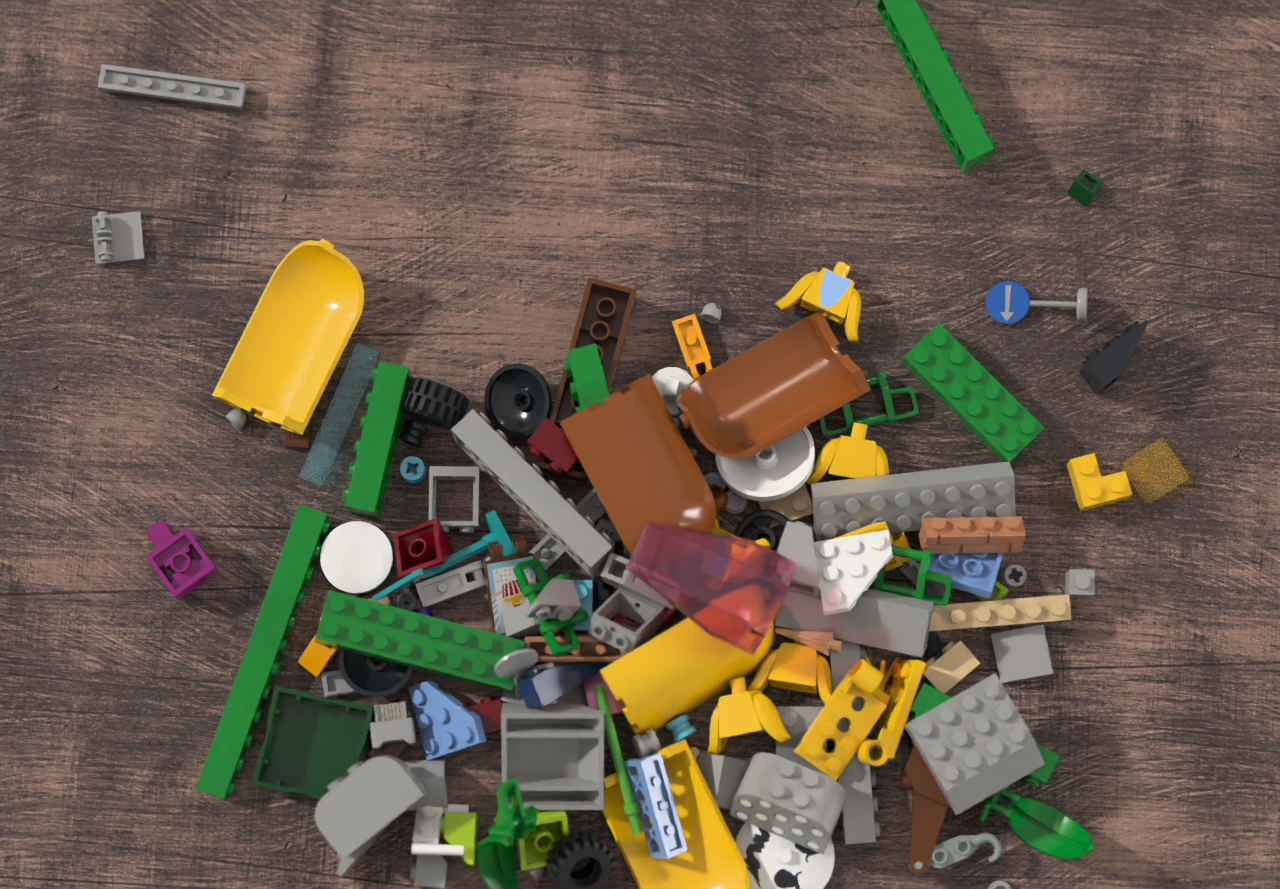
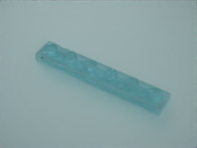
M356 343L301 470L300 479L323 488L378 360L380 351L361 343Z

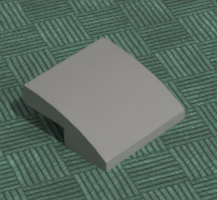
M1044 625L991 634L1001 684L1054 674Z

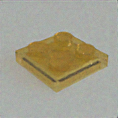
M1163 437L1120 464L1147 505H1150L1190 479V476Z

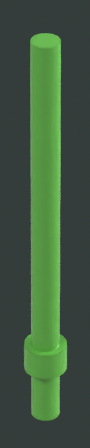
M603 684L597 685L593 688L599 710L604 712V728L625 805H623L624 812L629 817L633 834L643 832L638 812H640L639 805L633 797Z

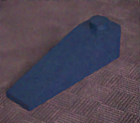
M585 662L538 669V666L525 670L523 672L524 676L516 680V683L527 708L543 707L600 672L601 669L612 662Z

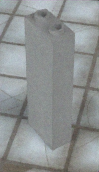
M776 586V593L780 594L778 602L775 601L772 616L776 617L775 626L799 631L833 632V638L918 657H922L926 650L934 602L868 588L859 596L856 604L850 611L825 615L821 590L820 596L816 597Z

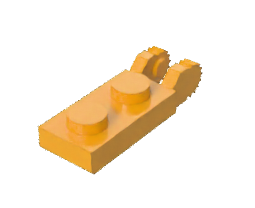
M692 314L672 321L687 368H690L692 378L695 380L700 377L696 369L697 365L704 363L706 372L713 369L710 363L711 357L696 315Z

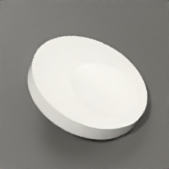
M353 521L344 523L330 532L322 545L320 562L324 575L337 589L350 594H364L375 590L388 578L393 566V550L388 538L379 528L367 522Z

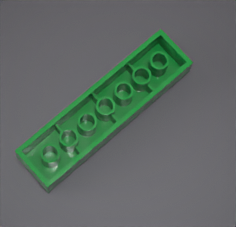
M876 0L875 8L962 174L989 162L994 150L993 146H995L994 140L990 133H985L980 113L978 111L974 112L969 92L967 90L963 91L960 85L961 78L956 69L952 70L949 64L950 57L945 48L941 49L937 41L939 37L933 26L930 27L926 21L928 16L922 5L919 6L916 0Z
M328 590L315 637L316 643L511 693L513 690L514 676H497L494 670L495 665L506 655L523 649L525 643L522 640Z

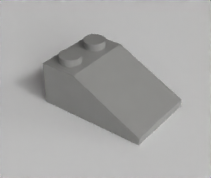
M777 706L776 708L790 738L783 743L775 739V755L823 774L793 752L823 707ZM826 739V740L824 741V743H823V749H824V751H825L826 753H827V739Z

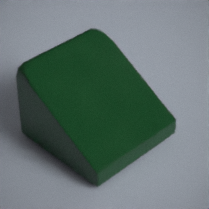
M1083 169L1067 191V194L1082 205L1087 206L1103 185V182Z

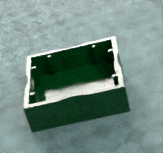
M275 686L267 718L266 737L259 752L252 785L320 800L330 791L327 786L342 776L345 779L350 775L347 771L359 761L364 762L371 734L370 723L374 722L375 717L374 707L340 699L323 698L308 692Z

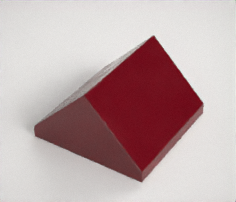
M438 518L393 534L397 572L400 579L405 578L420 568L425 571L444 564L453 553V548Z

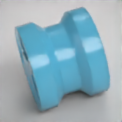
M409 456L402 461L400 472L407 482L413 484L424 479L426 468L420 458Z
M687 713L665 725L667 730L671 731L674 735L673 741L675 743L696 732L695 727L689 723Z

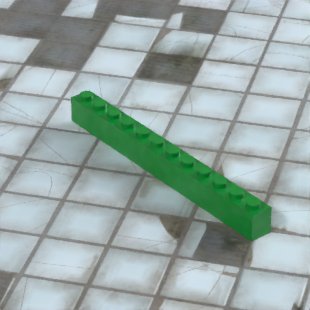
M300 504L298 505L195 788L196 790L228 800V797L233 796L235 793L237 782L234 780L237 772H242L246 762V758L243 755L246 748L250 749L255 734L252 731L254 725L260 723L263 715V710L260 708L263 700L267 701L272 690V686H269L272 676H277L280 668V663L277 661L280 653H285L289 639L286 637L289 629L293 630L298 617L295 615L297 606H302L306 596V592L303 591L306 582L310 583L315 570L312 568L314 559H319L323 535H328L331 527L330 517L326 513Z

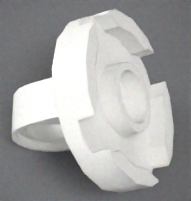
M666 367L657 371L651 378L671 416L676 417L681 414L675 403L676 398L694 380L686 371L678 367Z

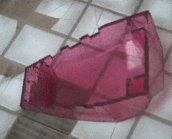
M646 521L625 568L688 620L693 622L704 633L754 656L768 633L786 594L796 563L751 540Z

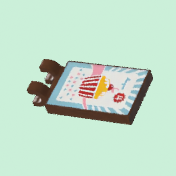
M523 537L512 538L514 554L503 556L502 544H499L498 541L488 542L490 560L483 561L492 633L505 634L502 613L528 602V599L524 598L513 571V568L518 563L534 559V554L527 553V540H523ZM532 568L524 569L529 585L537 583V576Z

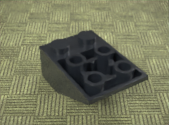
M1147 320L1141 324L1138 321L1134 322L1125 329L1126 331L1121 334V338L1118 335L1114 336L1105 343L1106 345L1102 348L1103 351L1099 352L1096 349L1082 362L1084 366L1079 372L1096 395L1114 384L1124 373L1148 324Z

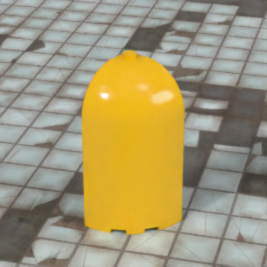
M324 239L320 241H304L294 247L280 262L271 276L212 394L213 397L237 409L242 408L248 412L252 410L255 412L254 417L269 424L274 422L282 425L281 428L299 435L303 434L359 321L364 305V288L360 274L346 256L333 249L334 244Z
M752 582L727 594L600 670L617 701L622 699L625 707L621 708L635 735L641 736L650 728L654 732L659 731L669 722L689 713L731 687L730 679L747 678L758 670L763 659L772 651L775 640V623L767 603L770 597L763 586L758 587L756 582Z
M685 739L657 753H661L687 851L668 859L651 858L644 832L633 834L629 817L625 815L623 808L625 802L617 773L604 778V810L602 812L639 889H749V876L745 862Z

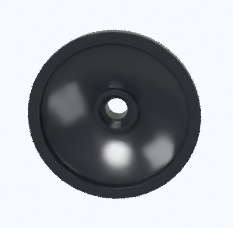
M516 363L501 367L492 375L485 390L484 404L487 416L497 430L499 429L504 435L509 437L523 438L531 436L545 418L548 419L552 399L550 388L543 375L529 365ZM525 396L528 398L527 404L524 401Z
M343 649L339 651V668L344 680L354 691L364 696L384 697L397 692L406 684L413 671L412 667L382 660V663L376 666L372 662L374 657Z

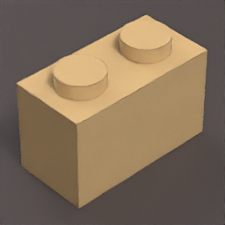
M961 640L956 645L951 641L941 650L944 655L937 661L934 657L926 663L925 671L922 674L923 679L929 686L944 694L980 664Z

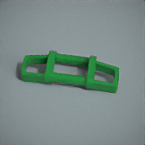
M877 372L875 376L867 377L866 380L869 387L878 385L885 412L853 419L850 404L847 403L841 406L846 427L827 430L824 417L819 419L821 432L824 436L843 432L851 433L853 422L867 424L868 426L887 421L889 424L896 422L897 419L917 415L919 409L914 389L911 387L889 389L884 372ZM908 392L912 410L895 415L890 394Z
M891 545L894 556L921 561L916 589L884 583L886 563L878 572L874 584L872 583L869 588L934 602L935 605L946 606L950 600L953 579L951 576L929 570L932 550L924 549V551ZM927 579L944 583L946 585L945 596L926 595Z
M539 559L520 562L513 568L524 598L528 599L530 605L550 581ZM532 568L540 582L529 585L524 569ZM568 573L552 578L571 580ZM580 606L568 620L549 622L548 618L543 620L537 619L540 624L539 630L555 656L573 652L580 646L573 627L588 620L589 615ZM564 631L569 645L560 646L553 633Z

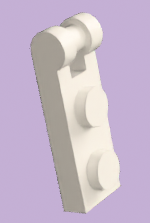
M476 561L415 584L423 607H430L485 587L486 580L482 571L484 568L482 562ZM473 573L475 581L468 583L465 575Z

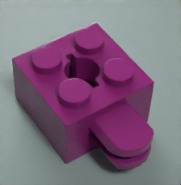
M163 521L155 522L149 527L148 537L156 549L145 558L177 600H180L219 572L188 528H184L176 534L170 525Z

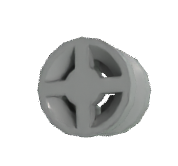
M651 728L646 730L641 736L635 735L632 737L634 748L641 759L647 757L652 752L657 753L661 750L659 740Z

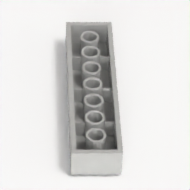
M472 409L451 429L455 443L594 579L603 570L610 553L614 554L613 541L604 532L599 534L594 528L596 526L587 515L582 517L577 511L578 507L568 497L564 499L559 494L560 489L551 480L547 483L542 477V471L534 463L529 465L524 459L526 456L518 447L512 448L507 443L508 438L499 429L494 431L490 426V420L482 412L477 414Z
M1009 461L811 483L813 520L817 541L830 540L875 522L886 521L890 533L920 530L923 518L1016 516L1015 480Z

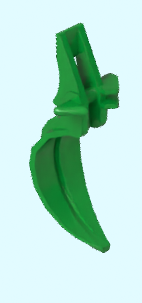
M513 777L498 785V813L494 818L496 825L487 830L485 839L477 844L475 851L477 867L489 889H519L514 860V838L525 839L528 832H534L536 828L538 809L533 805L524 808L517 777ZM511 796V807L509 808L507 798Z
M1008 786L980 801L984 805L979 816L980 821H984L989 812L993 810L1008 820L1010 829L1022 842L1046 855L1061 859H1077L1090 854L1094 848L1090 834L1069 816L1043 802L1028 797H1020L1007 790ZM1000 796L1009 800L1005 808L997 804Z

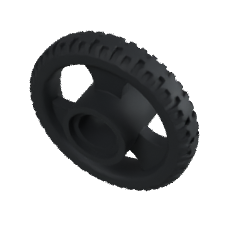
M757 510L740 521L734 535L743 539L748 526L754 523L757 529L751 536V544L764 536H770L771 545L764 554L770 556L778 550L780 541L778 536L769 529V522L771 519L776 520L785 528L787 521H791L783 514L774 510ZM759 564L754 572L769 574L772 564Z

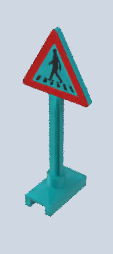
M495 510L487 513L483 519L490 534L482 537V540L450 555L444 564L425 571L422 568L416 570L374 595V601L414 587L423 578L442 572L486 549L489 551L488 542L498 541L499 544H502L503 556L514 554L513 544Z

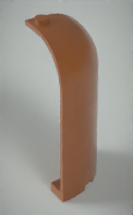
M815 312L696 378L678 394L675 403L681 413L678 417L685 429L690 428L696 438L707 449L719 456L737 459L749 457L763 451L871 389L861 368L847 354L842 356L836 348L840 343L833 334L825 316Z
M647 374L610 394L609 397L602 400L603 405L600 406L597 401L567 417L560 424L630 554L643 567L659 572L670 566L676 569L687 563L685 558L696 552L707 542L715 527L716 506L707 482L650 374Z

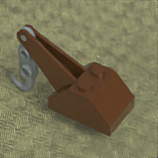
M913 742L901 771L903 776L900 777L905 792L909 790L912 795L909 870L915 875H920L927 870L928 866H933L934 868L946 867L969 857L981 844L986 842L991 843L995 848V852L989 858V862L997 860L1002 850L1001 843L997 837L989 833L960 835L935 846L950 804Z

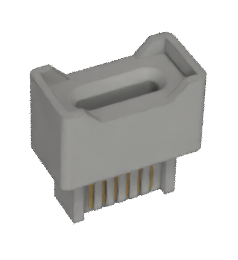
M405 701L374 705L376 722L370 723L372 747L374 750L381 749L386 743L406 741L410 745H417L414 719L408 718Z

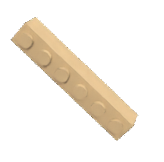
M1069 594L951 603L946 606L934 605L929 631L1071 620Z

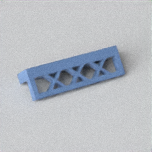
M654 753L642 759H628L624 761L634 800L639 805L640 812L638 814L650 857L668 859L687 851L661 753Z

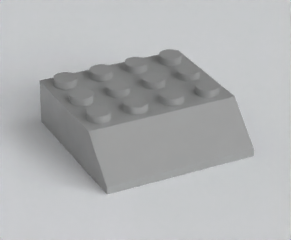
M996 673L904 726L955 815L1045 765L1033 736Z
M502 703V783L517 777L524 808L533 805L538 810H604V712L579 703H548L543 707L527 708L525 703ZM511 796L507 798L509 808L511 807Z

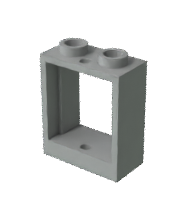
M429 466L428 521L437 518V480H473V521H440L445 533H449V529H459V533H474V529H480V467Z
M619 588L592 614L588 634L628 654L642 646L661 626L665 607ZM619 612L643 625L636 632H633L610 619Z

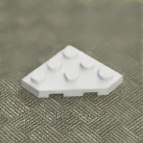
M889 530L814 542L824 614L830 615L850 611L863 591H866L876 579L878 572L885 563L887 564L891 560L893 554Z

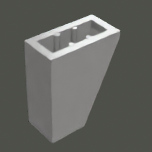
M787 521L769 573L771 585L816 597L820 596V583L812 528L807 524L799 521L794 523Z

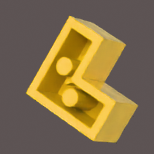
M1095 453L1070 459L1067 463L1080 511L1126 500L1132 495L1126 471L1101 477Z

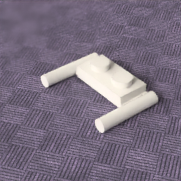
M448 804V808L417 807L412 854L463 856L464 845L439 844L440 818L443 817L445 812L469 813V804Z

